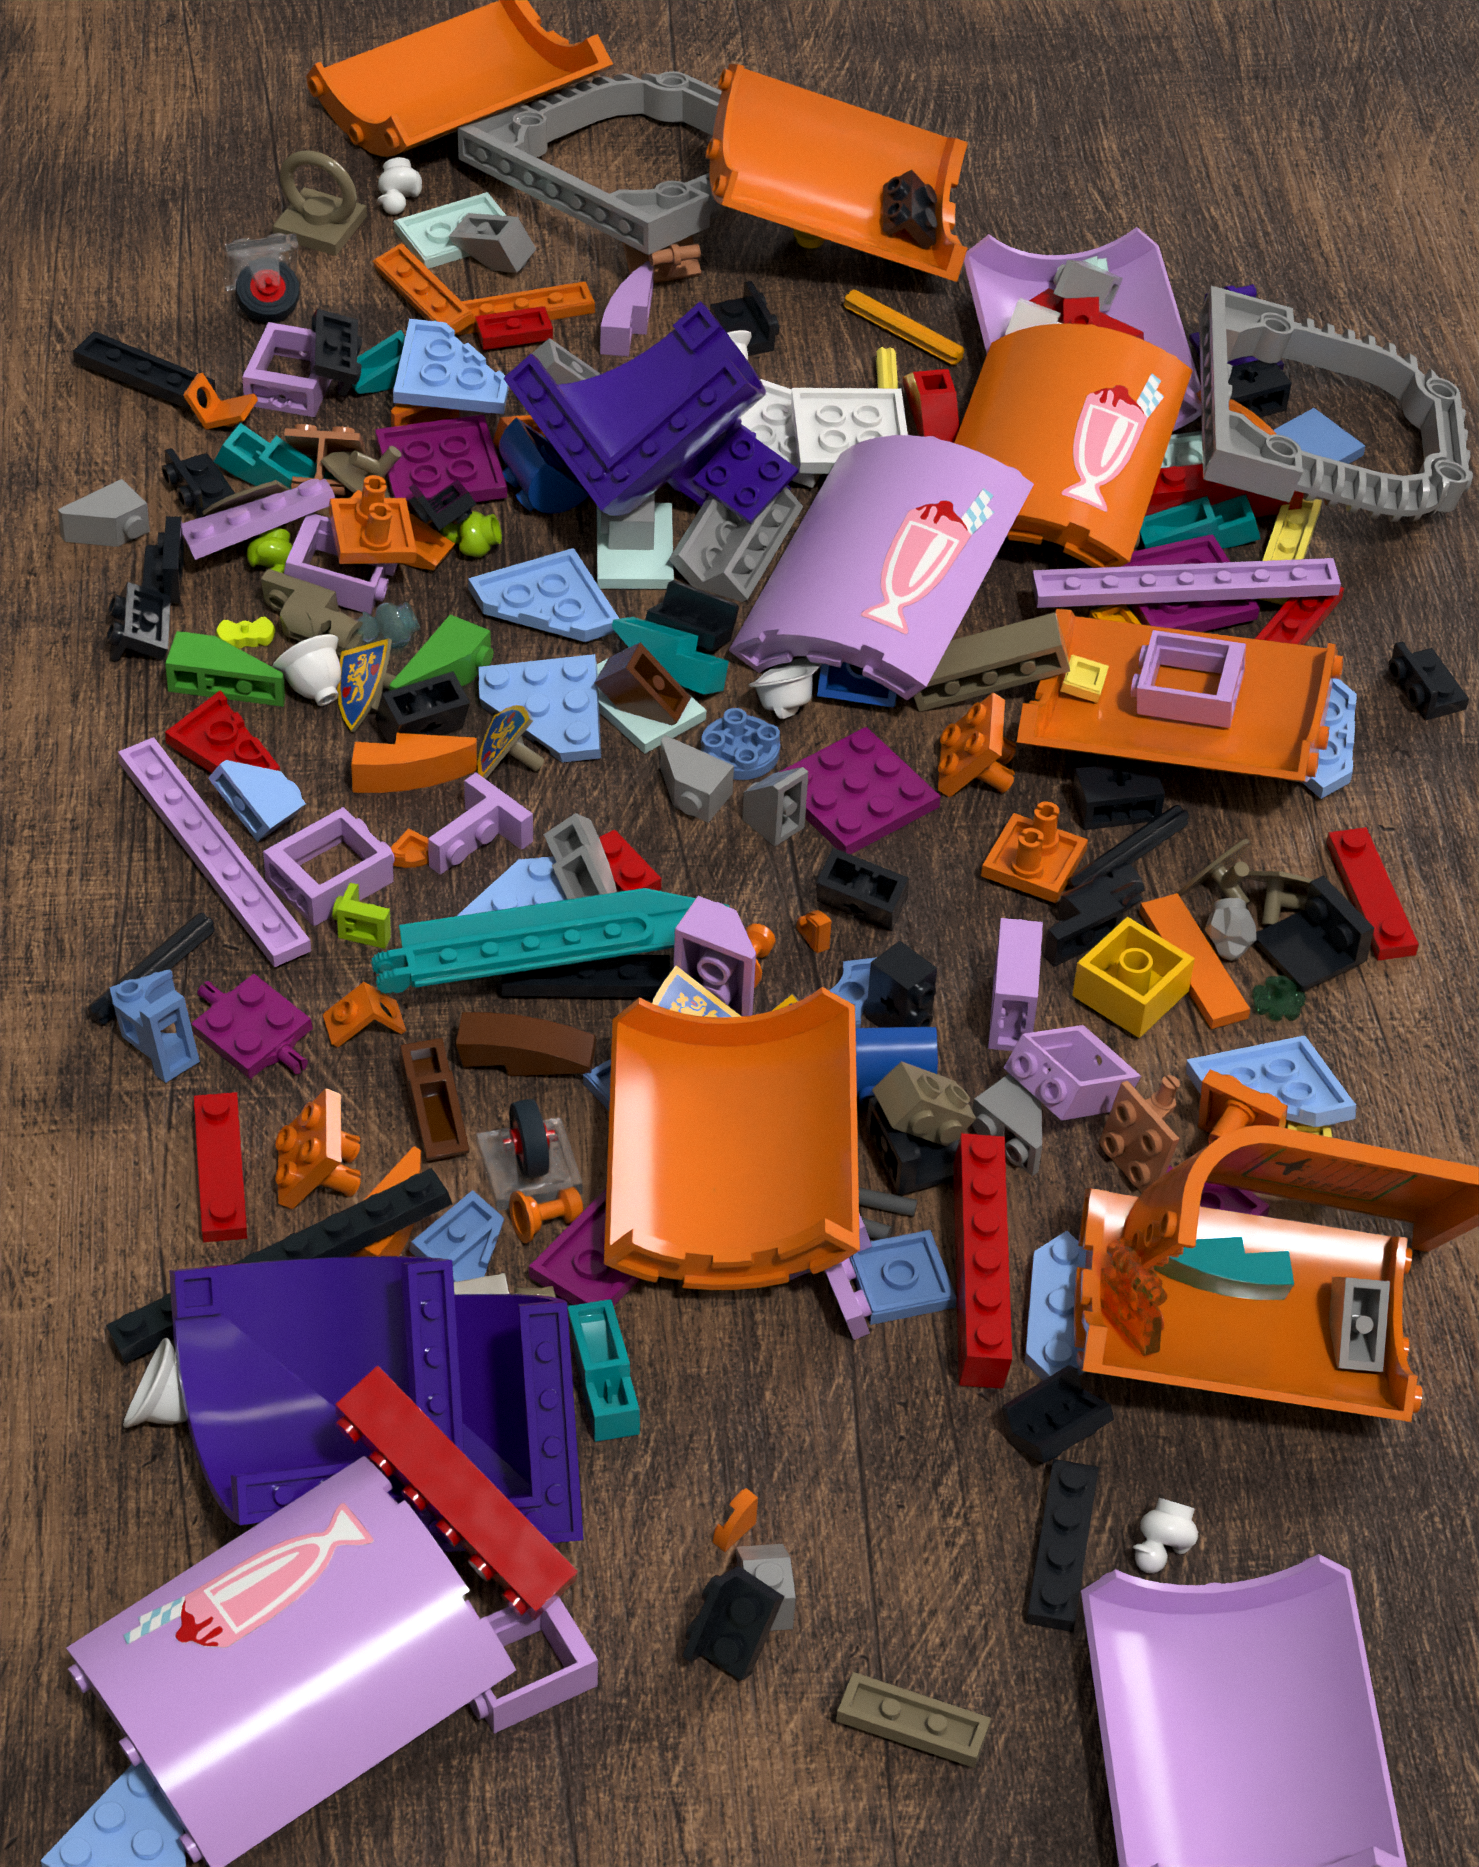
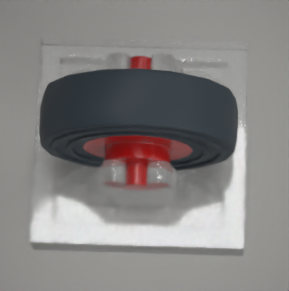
M275 233L263 239H238L231 244H225L223 267L225 290L236 291V300L241 310L251 319L259 322L274 323L285 319L295 310L300 296L299 281L296 277L299 249L296 233L289 235Z
M534 1099L520 1100L510 1104V1127L476 1134L478 1151L497 1211L509 1209L510 1195L514 1191H521L525 1196L533 1197L537 1203L555 1200L559 1190L569 1187H575L579 1194H583V1182L561 1117L543 1121Z

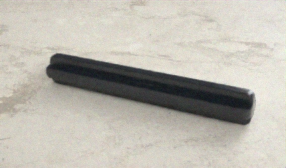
M1180 805L1172 806L1070 876L1067 885L1068 891L1092 880V877L1102 874L1107 876V870L1123 862L1132 864L1187 826L1189 813L1187 810H1183Z
M204 913L196 914L112 986L118 985L125 980L138 979L151 975L154 972L171 969L214 932L213 920ZM110 988L88 1006L89 1017L99 1025H105L116 1016Z

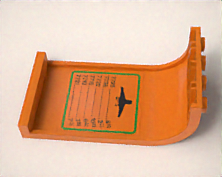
M1269 1125L1243 1127L1216 1139L1158 1178L1145 1189L1129 1214L1124 1239L1122 1238L1119 1241L1117 1247L1116 1264L1121 1265L1120 1280L1138 1282L1140 1274L1148 1276L1149 1273L1154 1272V1265L1163 1267L1164 1264H1168L1169 1256L1177 1258L1183 1254L1184 1247L1194 1248L1196 1246L1201 1194L1205 1183L1413 1223L1412 1249L1429 1252L1479 1226V1167Z

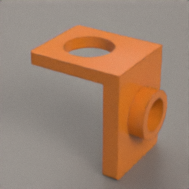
M203 373L196 375L183 394L205 430L221 426L232 427L243 422L258 401L254 393L221 401ZM199 388L205 392L207 397L205 408L199 404L197 399Z
M362 982L323 1013L331 1044L336 1047H340L374 1019L399 1034H403L406 1031L397 1001L385 993H381V991L366 982ZM380 1002L389 1010L392 1018L385 1013Z

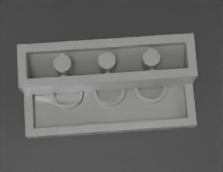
M785 487L750 525L711 495H708L668 560L692 587L744 602L748 600L802 510L803 505Z

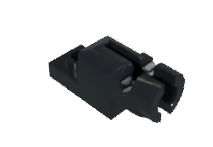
M1126 862L1118 864L1107 870V876L1102 874L1092 877V880L1061 895L1058 914L1060 921L1048 929L1044 954L1046 960L1053 967L1093 949L1122 922L1123 913L1127 909L1143 900L1139 893L1145 891L1144 884L1140 875L1131 864Z

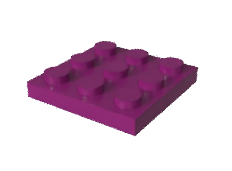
M484 414L375 429V441L380 458L390 446L396 447L402 454L386 474L392 498H406L408 511H415L408 501L414 497L408 488L414 483L427 500L457 479L475 502L507 498V485Z
M1211 534L1133 551L1130 562L1121 567L1225 563L1230 561L1214 535ZM1254 599L1130 604L1142 625L1203 632L1256 620L1259 614V607Z
M867 727L779 771L782 772L804 767L808 771L805 819L836 849L848 854H853L940 807L941 796Z

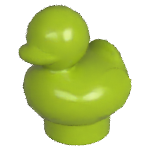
M472 511V514L459 524L453 525L451 522L440 530V534L451 540L455 545L459 544V550L464 555L481 558L490 551L491 546L502 542L501 527L494 514L484 516L480 512Z
M273 528L259 534V538L254 539L247 549V558L252 567L260 565L284 574L286 560L293 546L289 543L290 533L281 528Z

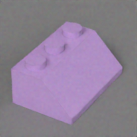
M697 896L675 928L674 967L678 966L740 1016H751L753 1014L756 952L736 910L722 903Z

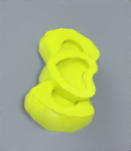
M260 617L253 623L244 620L236 624L229 620H222L216 629L215 636L236 648H243L245 646L257 647L259 645L268 646L273 641L275 627L266 617Z

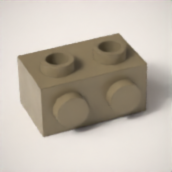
M902 1061L872 1089L892 1128L946 1147L958 1140L961 1133H964L976 1120L968 1104L970 1102L968 1094L956 1081Z

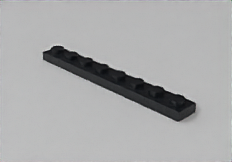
M430 1168L420 1174L409 1177L407 1180L389 1189L373 1194L366 1200L341 1212L334 1213L304 1230L292 1233L285 1239L258 1252L251 1253L233 1264L345 1257L453 1204L447 1189L434 1170ZM171 1292L134 1312L126 1313L121 1318L106 1325L124 1363L156 1349L164 1338H168L170 1341L174 1340Z

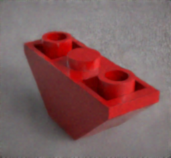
M949 369L917 371L903 376L902 383L919 436H933L939 440L955 443L960 428L956 390Z

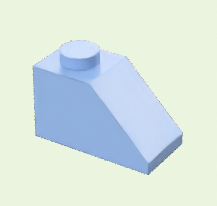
M225 760L208 778L257 842L291 820L306 804L297 785L287 780L281 771Z

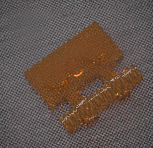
M1120 1240L1111 1241L1106 1249L1112 1258L1111 1266L1101 1269V1307L1143 1356L1159 1352L1161 1331L1164 1330L1165 1323L1163 1314L1158 1306L1162 1305L1168 1297L1162 1288V1280L1153 1270L1145 1269L1141 1265L1142 1259L1132 1247L1125 1246Z

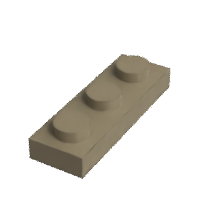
M855 1672L852 1673L838 1708L836 1719L837 1722L973 1768L976 1767L991 1724L990 1717Z

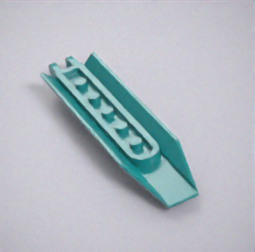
M641 888L399 925L402 948L378 952V954L371 958L373 972L379 974L376 977L378 990L381 993L391 994V992H403L410 985L416 988L674 948L675 928L696 898Z

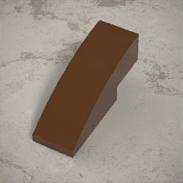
M462 1012L456 1047L463 1067L505 1065L508 1076L578 1074L592 1072L597 1040L595 1035L544 1019L493 1012Z
M443 1038L400 1045L399 1060L404 1083L426 1161L469 1153L470 1150L454 1077L449 1069Z

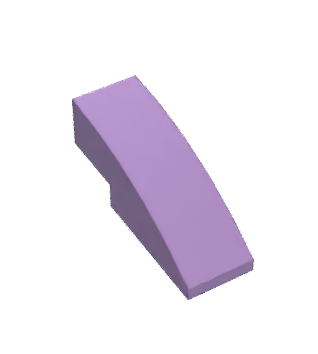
M649 261L633 271L611 297L601 323L600 354L629 356L632 334L647 335L654 279V266H651Z

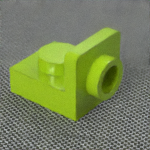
M350 882L344 896L339 895L333 907L332 917L333 920H337L338 938L386 949L391 938L390 909L359 902V884Z

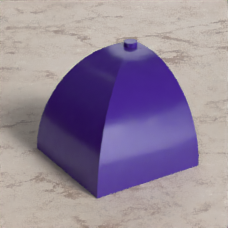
M701 301L673 325L675 329L658 343L632 360L598 376L557 385L539 359L531 353L503 378L599 509L608 515H625L639 507L766 395L763 383L748 360Z
M408 1256L333 1257L169 1270L177 1368L190 1434L201 1469L212 1494L224 1513L238 1525L264 1521L361 1457L365 1456L368 1459L372 1452L360 1440L355 1444L351 1443L335 1425V1422L339 1420L336 1416L335 1404L377 1365L465 1454L453 1262L451 1259ZM393 1474L390 1475L387 1479L390 1481L393 1489L387 1493L398 1504L404 1500L409 1504L401 1493L405 1486Z
M455 1294L465 1456L550 1543L584 1540L567 1302L559 1298L540 1295ZM409 1503V1506L428 1529L443 1552L466 1551L460 1543L452 1547L442 1538L434 1527L438 1521L426 1508L420 1513Z

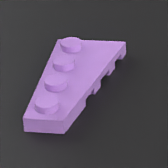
M311 479L301 483L297 488L182 523L183 537L196 560L328 507L330 498H335V495L326 479Z

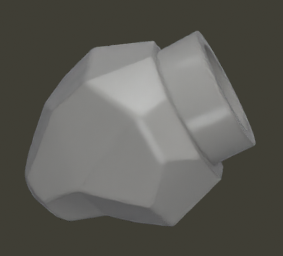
M1224 898L1213 903V912L1209 915L1205 932L1215 944L1221 958L1231 961L1237 960L1257 940L1255 922L1249 910L1246 909V902L1242 899Z

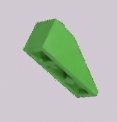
M450 614L390 683L389 691L454 671L461 686L471 683L479 674V667L489 666L492 661L494 651L491 648V631Z
M176 632L165 663L168 692L212 697L221 690L229 700L284 707V675L281 671L216 636Z

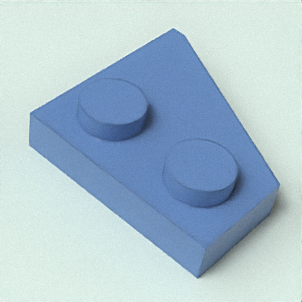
M472 1190L412 1240L409 1251L416 1257L451 1259L453 1262L454 1282L485 1277L503 1226L504 1217Z

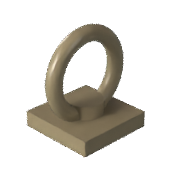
M303 150L291 154L283 162L280 169V184L290 205L272 226L273 237L336 256L366 219L367 205L357 203L356 189L350 175L333 158L320 152ZM302 165H314L325 170L339 184L343 198L306 187L299 193L294 183L295 170Z

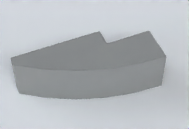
M575 813L543 834L556 861L552 867L567 899L617 892L608 859L590 819Z

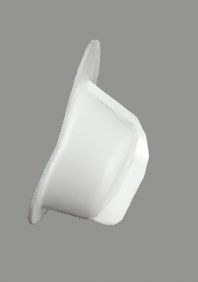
M807 657L794 659L791 662L782 663L769 669L755 682L748 685L749 687H755L761 704L766 710H774L779 719H785L795 715L798 712L799 706L811 701L812 674L822 663L810 662Z

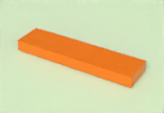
M402 243L373 260L376 271L427 321L446 322L455 330V334L476 322L473 312Z
M586 281L462 301L473 312L474 318L479 315L545 306L550 320L595 313V302ZM475 322L456 333L457 336L476 333Z
M1176 893L1141 903L1139 913L1149 930L1195 958L1188 993L1209 1027L1214 1029L1249 1019L1250 1007L1179 894Z

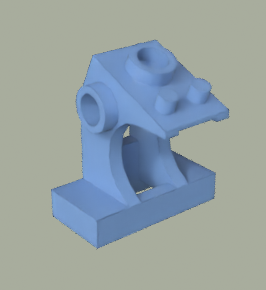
M170 969L154 972L151 975L138 979L125 980L118 985L109 987L122 1037L152 1060L155 1075L165 1083L200 1062L185 998L175 991L173 975ZM175 1024L177 1033L161 1032V1030L169 1025Z

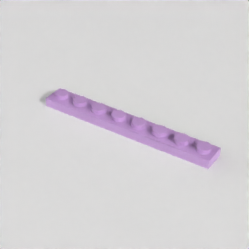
M1334 558L1033 570L1031 580L1037 608L1339 595L1341 586Z
M153 737L119 751V764L271 964L277 967L311 952V942L308 936L156 739Z

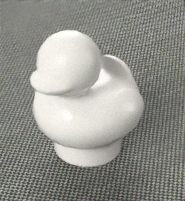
M399 157L384 163V172L378 179V188L384 195H381L377 202L391 215L403 212L406 207L405 197H417L422 190L420 174L411 168V162L408 159Z
M1159 1498L1156 1509L1149 1511L1143 1516L1140 1529L1147 1540L1142 1544L1133 1546L1136 1550V1564L1142 1571L1153 1574L1164 1568L1167 1563V1552L1164 1545L1171 1546L1177 1554H1184L1196 1543L1198 1530L1192 1521L1195 1508Z

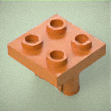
M371 475L364 479L361 498H330L328 510L339 564L416 562L417 549L406 498H385L387 485L384 478Z
M993 692L982 702L972 705L967 714L955 724H949L944 729L940 737L941 755L938 765V791L948 797H952L974 778L986 782L1000 793L1006 792L1014 782L1015 777L1013 775H1015V772L1003 765L1009 763L1014 757L1016 743L1003 736L1005 699Z
M1041 802L1034 810L1033 820L1013 813L984 861L981 876L1057 903L1068 884V878L1073 875L1087 851L1088 839L1058 829L1059 807L1052 802Z
M1210 1069L1202 1081L1198 1128L1210 1133L1208 1136L1209 1144L1224 1134L1243 1127L1269 1125L1285 1128L1288 1106L1269 1093H1260L1243 1085L1237 1078L1231 1075H1222Z
M326 1088L312 1102H308L302 1109V1112L278 1133L275 1144L278 1150V1169L275 1181L278 1184V1204L294 1209L319 1185L341 1192L348 1197L353 1196L357 1192L361 1183V1178H358L361 1176L360 1170L340 1164L341 1159L348 1163L354 1161L361 1145L358 1144L360 1142L359 1136L351 1135L341 1130V1094Z

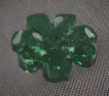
M1270 976L1266 978L1265 986L1256 985L1252 993V998L1255 1000L1253 1007L1260 1015L1269 1012L1268 1017L1272 1020L1280 1021L1284 1014L1289 1021H1293L1299 1018L1301 1012L1299 1007L1305 1005L1306 996L1303 992H1296L1297 986L1287 977Z

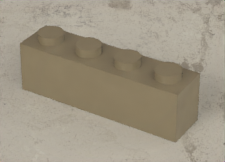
M1056 612L951 640L927 687L914 695L919 712L1070 672L1065 640Z

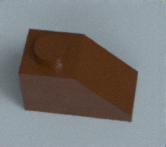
M641 642L609 657L594 682L620 711L668 725H674L679 721L691 699V696Z

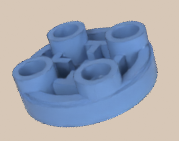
M731 708L724 712L722 718L715 720L704 730L701 738V751L734 765L733 779L735 780L758 778L771 771L778 762L780 755V730L775 725L768 724L762 719L747 715L742 709Z

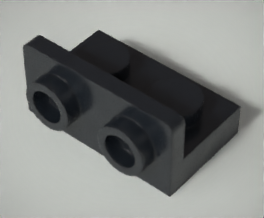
M752 281L744 282L743 298L710 304V312L727 333L739 330L751 332L752 337L747 346L748 356L774 351L775 335L779 334L778 319L775 314L769 312L764 294L762 292L758 293Z
M316 309L312 316L310 374L337 380L338 395L346 396L352 384L356 385L361 375L362 366L360 363H357V356L362 345V336L358 335V319Z
M173 448L165 450L166 464L162 465L164 480L169 487L173 486L175 488L182 508L189 509L195 519L208 516L203 515V510L235 494L208 453L181 461Z
M166 516L165 532H158V545H147L145 547L142 587L171 596L170 603H181L184 564L182 517Z
M127 582L121 594H115L112 597L108 608V616L112 617V623L106 636V643L110 644L111 660L118 662L125 648L161 660L164 658L169 645L171 596Z
M1403 641L1394 644L1392 658L1389 661L1390 675L1394 681H1398L1407 694L1410 704L1417 708L1425 721L1467 709L1468 696L1433 648L1411 653Z
M739 1566L721 1576L715 1575L703 1590L702 1600L705 1603L700 1614L694 1618L686 1631L685 1639L688 1640L682 1657L692 1662L704 1655L741 1681L753 1672L785 1596Z

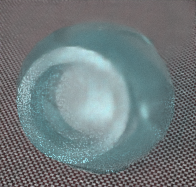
M408 602L399 606L393 603H383L377 607L375 617L370 616L367 612H363V616L357 619L363 624L356 632L362 635V642L375 640L381 632L382 640L392 639L391 650L407 646L411 639V634L419 631L420 625Z

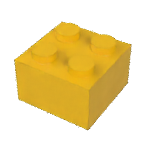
M1127 916L1077 962L1072 996L1140 1038L1189 992L1195 958Z

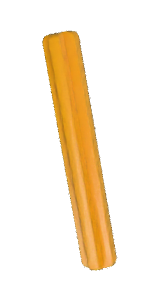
M853 289L849 294H846L844 298L846 309L950 365H957L959 361H962L964 348L961 345L858 290Z

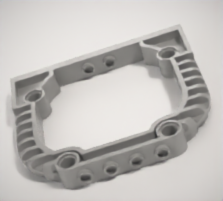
M664 72L659 75L643 73L641 79L627 73L617 74L613 79L607 76H600L594 78L592 82H580L575 88L568 87L563 89L560 94L554 93L549 95L545 101L537 100L530 107L520 104L458 127V153L461 161L647 255L709 228L710 218H717L724 211L734 210L715 201L711 192L709 173L685 183L665 181L656 185L655 189H620L609 194L536 158L547 152L548 142L599 120L617 115L645 114L660 121H683L713 136L715 118L722 91L681 72Z
M1215 286L1210 287L1199 314L1203 479L1290 502L1294 491L1303 493V499L1313 502L1317 496L1324 498L1325 506L1334 508L1339 502L1346 504L1347 512L1355 514L1361 508L1367 510L1368 518L1377 519L1380 514L1388 515L1390 522H1398L1402 516H1409L1410 521H1417L1421 518L1422 514L1429 513L1432 516L1437 511L1451 512L1456 508L1462 493H1466L1470 488L1473 472L1469 471L1468 465L1470 460V450H1467L1466 447L1468 430L1464 429L1466 410L1462 408L1460 391L1453 383L1439 378L1431 368L1424 375L1418 369L1415 356L1407 353L1403 359L1397 355L1396 346L1390 342H1387L1382 348L1376 345L1375 337L1371 335H1366L1362 341L1355 339V332L1353 330L1346 329L1343 335L1335 333L1334 325L1328 323L1322 329L1315 328L1314 320L1305 318L1302 324L1294 322L1293 308ZM1246 356H1253L1266 363H1277L1281 358L1356 377L1381 387L1402 402V410L1405 417L1411 424L1421 429L1424 462L1419 473L1400 476L1369 470L1302 451L1295 441L1286 436L1269 435L1252 423L1244 414L1229 410L1232 385H1229L1228 381L1232 365L1227 364V362Z

